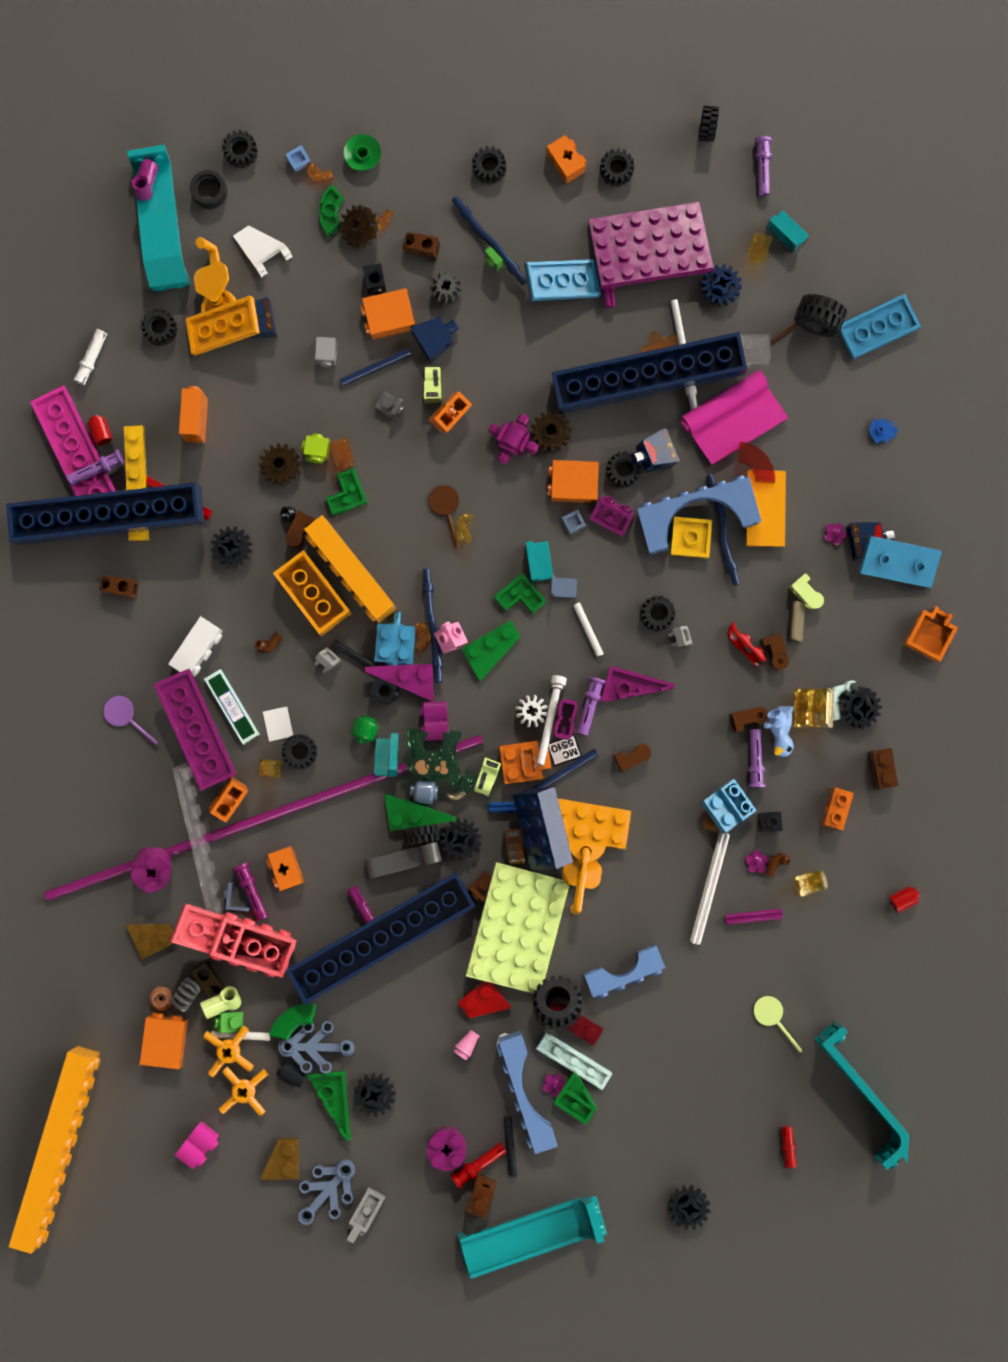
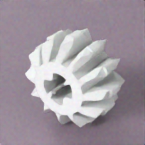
M536 695L533 696V701H530V697L526 696L527 703L521 699L519 702L523 707L516 706V710L522 711V713L516 714V717L520 718L523 716L524 718L520 723L523 724L527 720L528 728L531 726V721L534 722L535 727H538L537 720L544 723V719L540 716L547 717L548 714L542 712L548 706L544 705L541 707L540 705L544 700L540 699L537 703ZM532 706L533 709H537V712H535V716L533 717L531 716V714H527L526 710L529 711L528 707Z

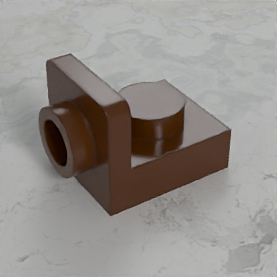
M486 871L469 887L471 890L469 894L476 901L479 899L484 901L491 880V876Z

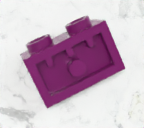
M601 496L589 520L623 537L635 512L625 504L620 505L616 503V500L610 496Z

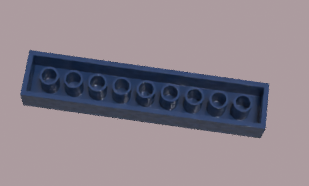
M740 332L555 371L552 372V379L559 413L564 414L746 375L748 368Z
M196 482L6 504L9 542L17 545L205 524L202 489Z
M455 872L291 966L286 972L305 1005L476 907V904L458 872Z

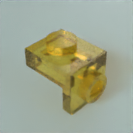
M754 231L747 253L751 261L761 263V260L766 261L772 236Z
M468 513L459 516L458 521H456L458 531H456L457 536L466 545L473 542L466 524L475 520L474 515H469Z
M823 870L811 871L793 877L799 896L828 889L827 879Z

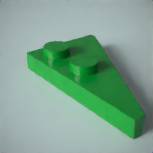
M384 794L390 831L456 821V817L448 813L434 810L430 807L393 796L392 794Z
M346 1070L331 1071L327 1074L323 1072L308 1073L307 1078L313 1084L317 1091L316 1093L322 1099L325 1108L331 1118L334 1119L340 1133L346 1141H350L351 1132Z

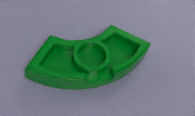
M332 184L324 192L319 207L320 224L327 237L342 226L339 224L338 211L344 201V197Z
M312 1003L300 1004L286 1010L273 1024L269 1036L289 1040L291 1034L298 1027L312 1024L317 1005Z

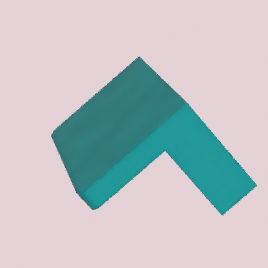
M781 211L777 216L774 215L766 226L792 252L809 236L785 211Z
M526 542L531 582L551 579L553 570L548 542Z
M391 733L390 739H376L375 776H397L399 734Z

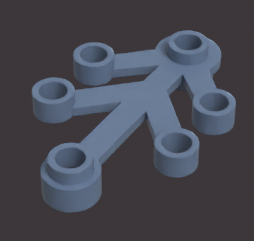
M329 1021L324 1022L322 1028L307 1043L299 1042L307 1033L314 1031L313 1023L311 1024L312 1028L310 1031H306V1025H303L302 1029L292 1038L290 1037L289 1040L282 1039L279 1042L278 1050L280 1054L285 1057H292L300 1065V1069L304 1073H310L313 1066L309 1061H305L298 1051H306L320 1066L321 1072L325 1074L331 1072L332 1065L330 1062L325 1061L318 1052H340L344 1056H350L355 1051V1046L350 1040H343L340 1044L318 1043L327 1034L333 1032L334 1025ZM326 1024L331 1025L330 1031H325L324 1027ZM290 1043L291 1049L285 1050V1044ZM345 1044L350 1045V1049L348 1051L343 1050V1046ZM306 1063L310 1065L308 1071L303 1069V1065ZM324 1064H329L330 1068L328 1071L323 1070Z
M347 1159L341 1160L337 1166L332 1167L316 1165L312 1170V1175L315 1178H320L323 1175H335V1177L331 1181L310 1182L309 1180H303L300 1183L299 1190L302 1193L323 1190L309 1207L301 1209L298 1219L302 1224L308 1225L313 1222L315 1211L328 1196L330 1197L329 1217L331 1219H338L340 1217L341 1209L338 1207L337 1185L341 1181L343 1182L344 1191L341 1198L342 1202L350 1204L353 1201L354 1195L351 1192L350 1178L355 1174V1165L352 1161ZM342 1167H349V1172H344ZM316 1168L321 1169L322 1173L320 1175L315 1173ZM302 1184H308L309 1189L304 1190ZM346 1194H349L351 1196V1200H345L344 1196ZM334 1209L337 1210L338 1215H332L331 1211ZM304 1212H309L311 1217L306 1218Z

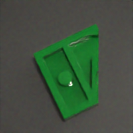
M573 1071L553 1103L587 1125L597 1110V1106L578 1073Z

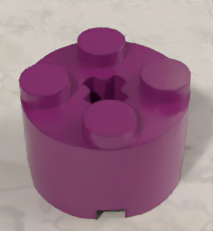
M145 847L138 851L134 857L131 869V878L134 884L147 893H153L165 887L171 877L172 861L170 855L159 847Z
M443 1126L438 1128L430 1136L427 1145V1156L432 1166L442 1171L454 1170L461 1166L466 1156V1139L454 1127ZM445 1145H448L450 1148L449 1152H445Z

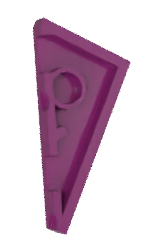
M432 664L365 667V672L430 701H434Z
M610 666L600 702L674 689L675 684Z

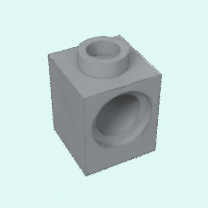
M316 337V363L325 368L336 365V338Z

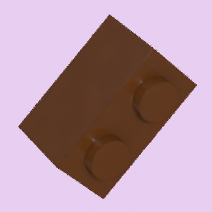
M892 748L869 751L868 757L874 790L899 786Z

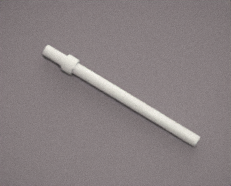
M671 300L678 345L685 344L678 300ZM696 386L686 387L685 393L689 398L690 409L693 410L698 407L696 400L697 389Z

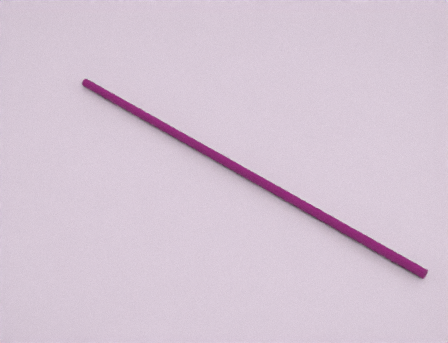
M478 735L423 755L426 759L424 761L427 762L426 764H429L441 758L484 744L482 736ZM418 757L398 764L397 775L415 769L414 764L416 765ZM373 773L173 845L164 850L171 857L393 776H375ZM133 860L44 892L47 901L130 872Z

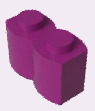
M561 700L557 710L558 720L554 725L555 738L569 740L574 730L573 719L578 709L576 701Z
M447 701L423 702L424 707H420V718H424V726H421V738H425L426 742L449 741Z

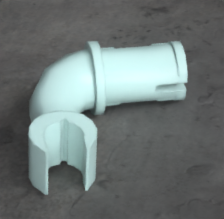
M846 681L842 685L833 687L828 692L824 705H827L830 721L842 719L838 705L840 700L838 698L843 693L850 694V684L856 683V681Z

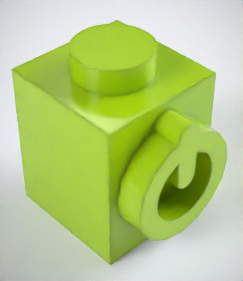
M320 434L306 435V441H302L301 452H304L306 461L323 464L324 461H328L331 442L329 438H323V435Z

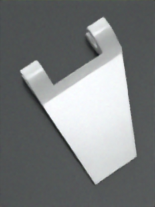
M247 226L233 235L261 277L268 274L262 263L277 253L281 252L286 261L293 257L284 243L251 226Z

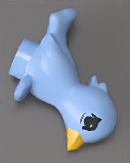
M779 706L778 709L770 711L767 715L769 722L764 723L763 727L766 729L770 728L774 735V755L787 757L793 751V741L788 734L792 725L791 712L794 709L793 706Z

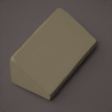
M794 601L790 605L788 641L802 642L805 604L799 601Z

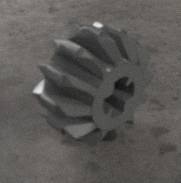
M446 271L445 276L438 273V279H432L434 284L430 286V289L433 291L432 296L437 297V302L440 303L444 300V303L447 305L448 300L454 303V297L460 298L459 292L462 291V286L460 285L461 280L455 279L456 274L453 273L449 276L448 271Z
M186 977L170 999V1003L176 1009H180L183 1012L186 1011L200 992L201 986L195 979Z

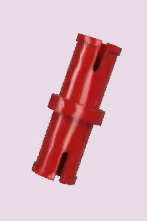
M782 1126L780 1129L784 1168H796L795 1149H797V1145L794 1144L793 1126Z

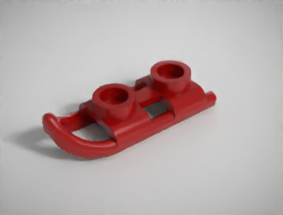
M732 622L728 629V637L731 643L758 667L760 665L758 663L759 660L762 662L766 660L764 650L761 647L755 648L750 643V636L746 633L741 635L736 628L735 622ZM732 631L734 632L735 636L738 638L737 640L734 639L733 634H732ZM745 647L751 651L750 654L744 649Z

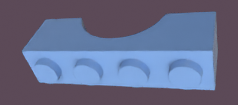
M654 944L637 951L635 965L625 974L614 975L599 967L584 973V977L593 998L597 996L600 999L609 995L608 991L613 989L620 991L626 988V984L632 981L636 984L645 980L644 977L649 974L656 976L662 973L661 969H664L665 965L657 946Z

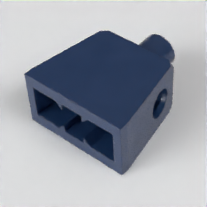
M440 317L411 327L414 338L430 363L453 345V338L450 334L459 330L454 319L444 325Z

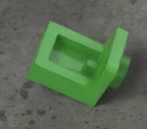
M491 246L485 250L484 260L489 267H493L498 272L505 266L502 258Z
M242 1011L222 1012L212 1017V1027L219 1033L238 1032L243 1026Z

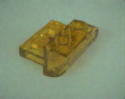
M795 689L794 727L833 728L834 689Z

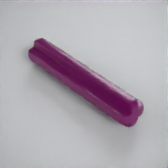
M781 909L726 914L725 922L727 925L780 920L783 918V913Z

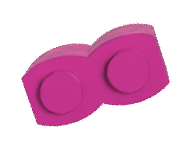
M201 1121L174 1156L192 1170L196 1165L200 1168L207 1159L204 1156L208 1150L212 1152L219 1142L216 1139L219 1137V1134Z

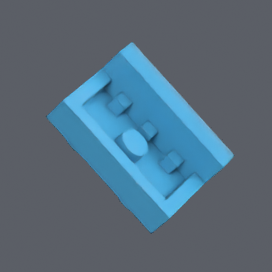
M735 779L721 786L701 802L722 834L727 833L738 823L744 821L757 811Z

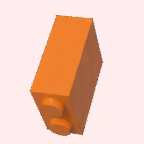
M406 288L362 298L364 304L360 305L362 316H366L368 321L364 325L367 335L371 334L372 340L411 331V327L415 326Z
M188 386V389L182 388L179 434L186 442L205 443L208 398L197 386Z
M553 460V464L549 466L548 477H552V484H548V496H551V501L597 503L599 462Z
M153 1012L152 1015L147 1016L145 1019L140 1065L180 1069L183 1065L188 1019H183L182 1015L164 1017L163 1013Z

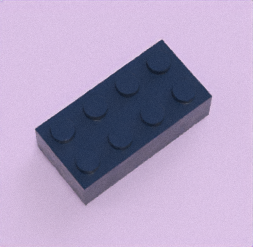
M555 787L532 788L514 794V805L517 810L531 870L558 869L573 863Z

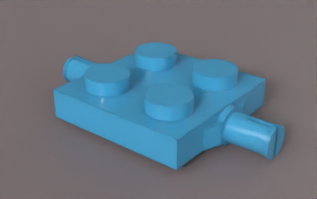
M393 612V623H377L374 662L387 665L413 664L416 627L400 624L401 612H398L397 619V612Z

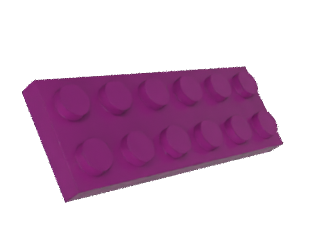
M186 669L153 684L200 791L237 775L191 669Z

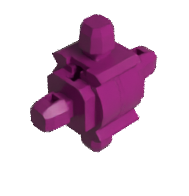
M520 414L516 422L510 421L509 424L504 422L502 428L496 424L490 425L488 432L496 437L498 448L502 451L499 453L498 462L505 465L510 460V455L516 457L517 454L523 456L525 450L530 454L537 453L539 446L533 441L530 442V434L526 428L529 422L527 415Z

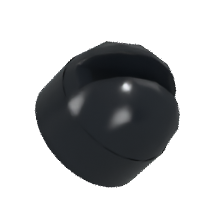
M291 506L282 507L280 511L282 520L284 522L293 521L296 516V509Z

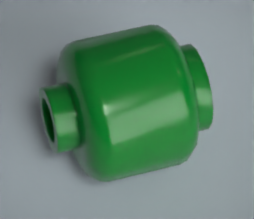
M365 715L355 718L350 731L351 735L355 737L354 741L365 744L366 741L372 742L378 730V724L375 723L376 720Z

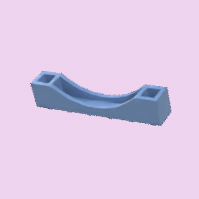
M521 1030L499 1037V1044L496 1047L499 1056L503 1055L505 1063H502L505 1074H509L511 1078L508 1084L511 1093L515 1092L517 1100H514L517 1112L521 1111L523 1115L520 1121L523 1130H527L529 1137H526L529 1149L533 1148L535 1154L558 1147L551 1123L534 1110L523 1090L522 1071L528 1053Z

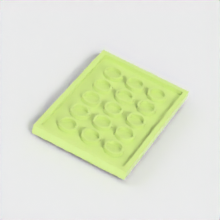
M495 862L465 976L534 993L535 990L537 991V985L539 983L542 985L546 977L569 885L559 878Z

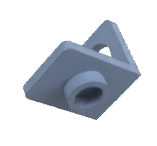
M552 575L550 597H576L577 579L555 578V575Z
M234 882L228 883V890L224 891L223 898L224 902H226V909L250 911L251 907L232 906Z

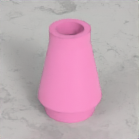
M470 1030L454 1046L455 1050L453 1052L464 1060H467L468 1057L471 1058L480 1036Z

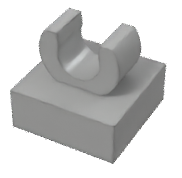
M688 626L674 628V632L668 634V637H676V642L671 644L672 647H684L693 644Z
M327 647L315 657L317 660L315 666L322 664L325 667L322 672L325 673L337 666L341 659Z

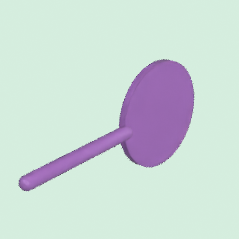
M114 696L107 701L104 706V716L111 725L124 726L130 722L154 744H158V741L132 720L134 706L128 698Z

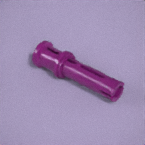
M246 862L232 870L236 872L240 881L239 886L244 888L257 918L256 920L259 921L269 915L254 884L256 879L252 877L248 867L249 863Z

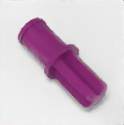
M615 287L600 288V291L603 293L605 308H613L615 306Z
M354 886L348 889L347 893L355 905L354 909H357L364 924L375 919L367 905L368 901H365L358 887Z

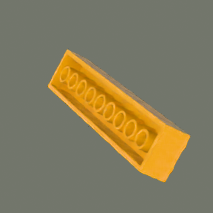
M80 1046L67 1052L10 1240V1248L32 1254L48 1238L49 1231H47L48 1224L52 1223L55 1215L53 1207L60 1198L61 1193L58 1191L66 1178V1173H64L65 1167L70 1164L72 1154H70L71 1147H74L77 1142L78 1135H76V1131L83 1122L84 1116L81 1114L83 1108H86L89 1102L87 1094L95 1082L93 1074L99 1068L101 1062L99 1058L100 1052Z

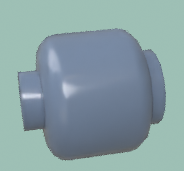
M417 779L415 785L411 784L410 796H414L415 803L431 805L433 801H437L438 786H436L433 780Z

